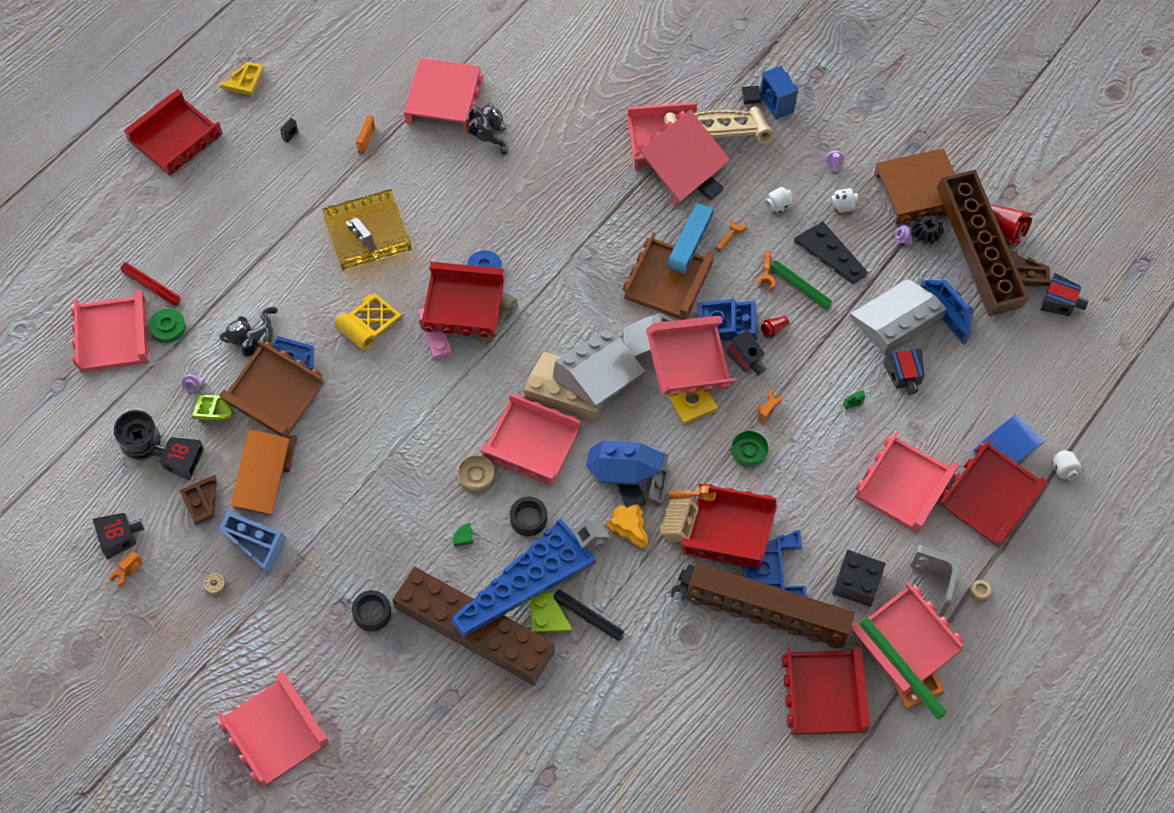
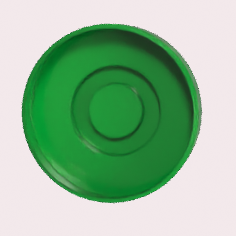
M175 309L159 310L149 321V330L153 338L163 343L178 340L186 329L183 315Z
M744 431L733 439L731 453L734 460L740 465L755 467L765 461L769 447L767 440L760 433Z

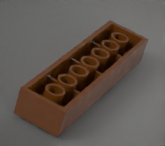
M976 169L943 177L937 186V190L988 316L1022 308L1029 300V296Z
M699 563L695 565L687 593V600H690L693 604L707 605L715 611H726L734 617H745L753 623H764L775 630L783 629L794 636L802 635L808 637L813 642L821 641L827 643L832 648H844L855 615L853 611Z
M415 566L392 599L395 609L533 686L555 653V643L504 615L471 634L462 637L451 623V620L466 604H470L474 599Z

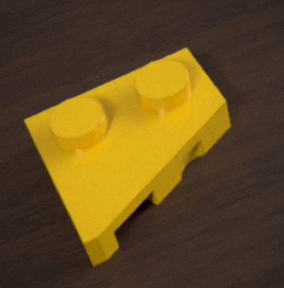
M246 62L239 70L231 74L229 80L226 82L222 81L220 87L223 90L253 96L264 67L260 64Z

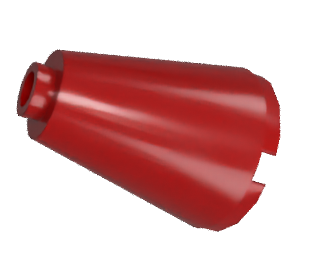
M990 204L1004 239L1013 246L1019 245L1022 242L1019 239L1022 236L1026 237L1031 227L1032 218L1030 216L1032 213Z

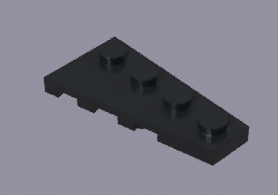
M823 221L794 238V243L805 247L808 253L816 255L825 265H830L837 274L851 284L867 276L868 271Z

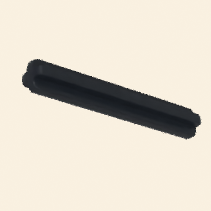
M559 589L554 594V599L558 603L615 640L619 641L623 637L624 630Z

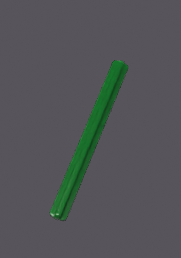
M869 618L863 619L859 623L860 627L911 686V689L938 720L943 718L947 714L944 707Z

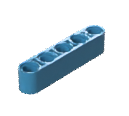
M696 203L669 257L668 269L685 274L712 219L713 208Z

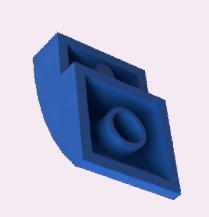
M735 299L698 303V318L721 316L722 323L717 326L720 340L732 341L733 338L746 329L749 330L755 340H758L757 306L755 301L736 302Z
M1016 414L981 443L986 444L990 440V445L1020 465L1045 441ZM980 444L973 450L975 455H977L976 450Z

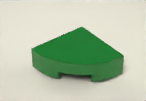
M864 390L847 397L843 401L844 408L848 409L863 405L866 396Z
M470 523L462 525L455 532L453 537L454 547L473 544Z

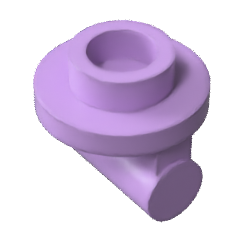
M832 151L826 157L827 164L832 166V172H839V166L844 162V155L840 151Z
M905 225L899 227L895 233L896 241L901 244L904 243L906 246H912L911 228Z
M185 375L182 380V387L189 393H196L204 385L205 379L194 375Z

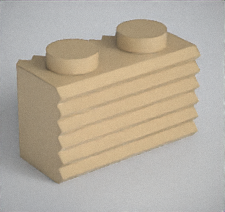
M670 500L669 506L666 509L664 524L660 528V535L669 543H681L683 538L689 539L699 507L692 500Z

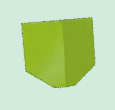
M199 395L192 419H229L232 417L233 410L230 405L223 402L220 396Z

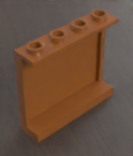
M944 148L882 161L876 164L874 174L876 179L881 178L896 214L895 225L909 223L918 217H922L923 214L929 217L931 214L932 216H941L947 213L937 186L943 177L955 175V172Z
M653 232L651 237H647L645 241L644 251L638 255L637 265L631 269L630 280H626L624 283V299L685 320L688 318L713 265L714 254L708 251L705 257L694 254L685 274L667 268V263L675 246L655 239L656 233Z
M258 340L259 348L230 389L228 391L223 389L219 396L223 402L278 435L288 437L325 382L319 371L315 369L311 371L306 368L307 365L298 359L296 361L292 360L291 356L285 351L281 350L279 352L275 350V346L270 342L266 341L264 343Z

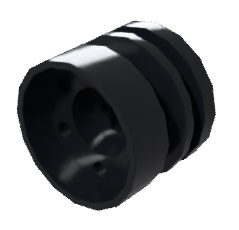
M130 410L123 413L116 420L114 436L125 455L135 460L147 459L153 456L154 447L161 444V435L148 413L141 410Z

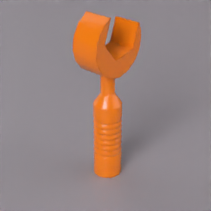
M732 218L730 222L731 232L727 233L715 247L718 252L723 250L732 239L734 233L741 234L745 231L746 220L744 225L737 226L734 223V218Z
M765 251V275L759 278L758 287H760L761 283L768 282L771 286L770 292L775 286V279L769 275L772 253L771 251Z
M701 486L698 492H692L691 490L669 491V498H691L698 496L703 501L715 500L716 492L709 493V486Z

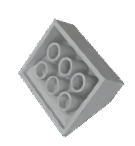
M907 279L850 313V316L881 353L886 355L942 321L947 308L934 294Z
M605 328L557 359L554 365L553 379L596 408L643 376L646 371L623 341Z

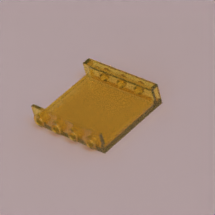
M392 189L382 190L379 193L365 195L361 198L347 200L340 204L322 208L342 270L412 250L411 240L403 225ZM354 217L359 218L370 232L377 249L370 252L367 247L363 248L359 239H356L353 232L349 231L346 221Z

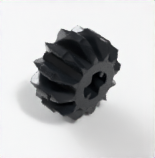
M923 214L913 224V237H917V242L922 240L924 245L927 242L932 245L935 241L938 242L941 235H943V222H939V217L933 218L932 214L929 217Z

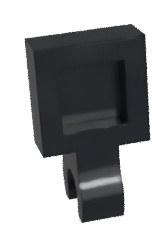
M688 564L686 570L682 569L678 578L681 583L672 588L671 597H674L676 592L682 593L681 601L685 600L695 566Z

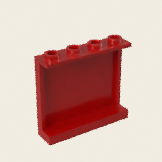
M176 89L124 129L128 141L169 176L178 171L181 166L192 160L195 155L223 134L220 123L214 124L188 103L179 89Z
M430 261V281L423 317L419 319L421 329L426 332L439 331L445 334L459 333L464 336L495 337L506 279L504 268Z
M988 440L986 444L981 443L977 448L976 457L974 459L970 458L964 465L965 471L955 476L952 481L954 485L951 489L946 488L941 494L940 498L942 500L940 505L997 547H1000L1045 489L1048 481L1042 477L1039 479L990 445L991 441Z
M699 483V488L701 486H709L708 492H716V497L713 501L697 499L696 505L699 508L690 538H683L681 543L683 554L761 570L777 511V498L767 494L758 495L750 491L742 492L730 487L721 488L712 484Z
M853 646L851 651L791 652L790 648H787L785 655H782V667L786 668L787 674L784 675V687H788V695H785V705L790 710V715H787V727L791 728V734L867 733L870 728L862 646Z

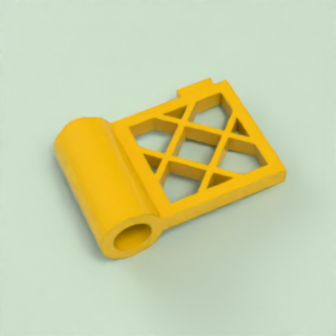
M369 294L362 300V304L351 313L339 315L335 320V328L360 349L366 350L372 345L374 339L401 319V314L377 294ZM376 301L381 305V308H370V304ZM367 313V319H359L356 315ZM369 313H381V319H369ZM383 313H391L394 317L383 319ZM369 324H381V327L374 331L369 327Z

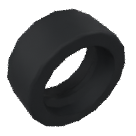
M528 496L514 502L510 509V522L514 531L527 537L535 536L542 532L547 523V510L542 501ZM526 507L537 509L540 513L539 522L531 526L520 524L517 520L519 510Z
M375 590L364 591L359 594L353 601L351 608L352 616L357 626L370 632L378 631L385 627L390 621L392 614L387 597ZM372 600L380 602L384 611L379 619L375 621H365L362 619L359 611L364 603Z

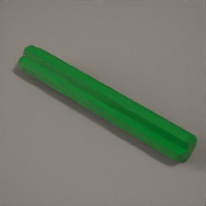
M775 260L772 263L771 270L825 309L831 306L832 300L779 261Z

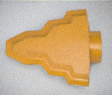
M637 504L628 508L625 505L617 507L612 512L613 518L605 526L612 533H617L621 538H628L633 545L641 549L648 546L647 533L643 529L644 520L641 517L643 511Z

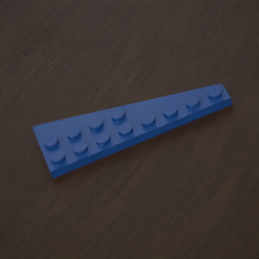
M560 518L552 528H548L538 541L535 540L525 553H521L507 566L497 579L494 578L484 591H480L470 604H466L452 617L451 623L461 636L465 637L594 565L596 558L587 548H581L575 534Z

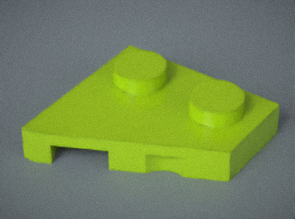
M544 592L531 599L533 632L537 634L571 632V626L551 592Z

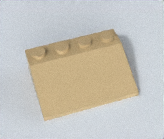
M544 352L528 378L524 388V398L531 402H539L544 407L557 409L560 412L596 423L604 402L595 408L554 380V365L560 356Z

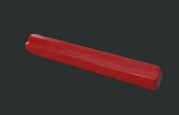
M127 262L121 265L120 269L124 274L171 304L178 305L181 301L178 294Z

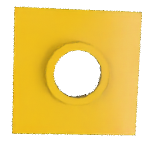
M701 389L691 394L680 392V394L675 396L666 394L683 425L718 410L709 391L703 392ZM695 394L699 401L695 404H690L685 398Z

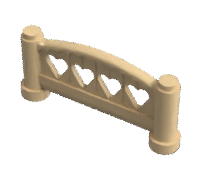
M752 107L749 112L714 110L694 113L701 123L713 122L711 127L703 125L713 138L755 135L757 141L761 144L770 143L774 138L772 128L768 126L761 109L758 107ZM667 113L664 117L665 125L670 121L672 123L677 121L675 119L676 115ZM745 119L747 120V123L745 125H741L735 120ZM718 121H730V124L728 126H724Z

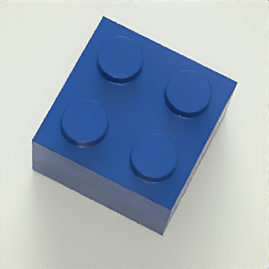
M782 66L763 72L760 86L761 98L775 119L794 112L798 94L797 85L793 84L788 72Z

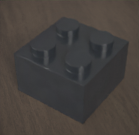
M847 550L832 594L871 607L886 563Z

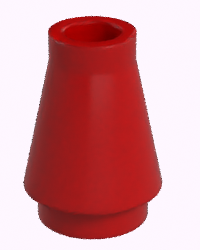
M785 315L764 320L761 324V331L764 336L773 337L789 325V320Z

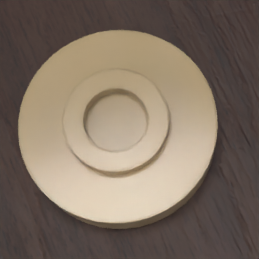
M472 455L465 458L459 464L457 470L460 484L472 492H480L487 489L495 478L492 462L481 455Z

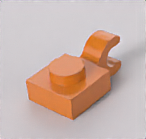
M773 389L769 391L767 403H762L757 411L759 413L758 422L763 425L783 398L782 394L778 398H773Z
M132 551L118 565L119 568L109 575L112 582L120 577V580L116 583L119 588L125 585L126 576L129 577L140 569L143 562L139 555Z

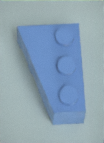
M227 511L219 528L222 533L269 574L287 539L282 532Z

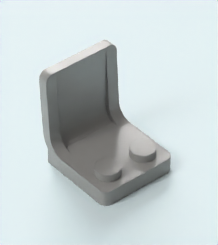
M657 313L654 316L637 321L624 328V344L636 359L651 352L646 328L653 323L675 320Z
M919 545L910 566L920 573L926 572L941 577L944 580L945 587L939 615L944 616L952 601L958 573V557Z

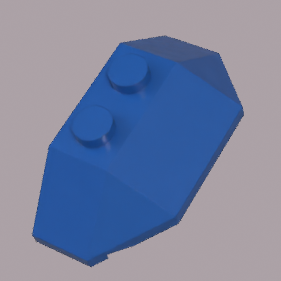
M923 280L920 286L934 294L947 308L943 321L963 345L967 344L971 335L974 314L972 307L962 299L960 293L946 280Z
M603 440L590 448L586 467L600 483L638 485L655 474L661 473L665 455L642 443Z

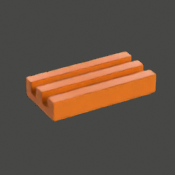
M367 115L356 140L359 153H365L376 125L373 115Z

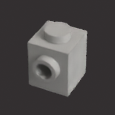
M591 519L586 520L573 531L581 548L599 549L609 538L602 522Z

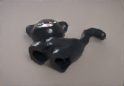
M490 102L482 109L474 105L468 111L467 120L471 122L468 125L467 133L483 142L500 145L502 147L501 154L506 155L508 144L504 139L494 137L492 130L503 131L506 129L500 110L495 108L494 104Z
M276 307L264 308L260 314L263 324L254 330L251 329L245 317H238L219 335L220 340L235 345L241 344L240 347L244 356L254 355V349L259 346L258 340L264 343L268 341L272 344L274 329L268 314H275L278 309Z

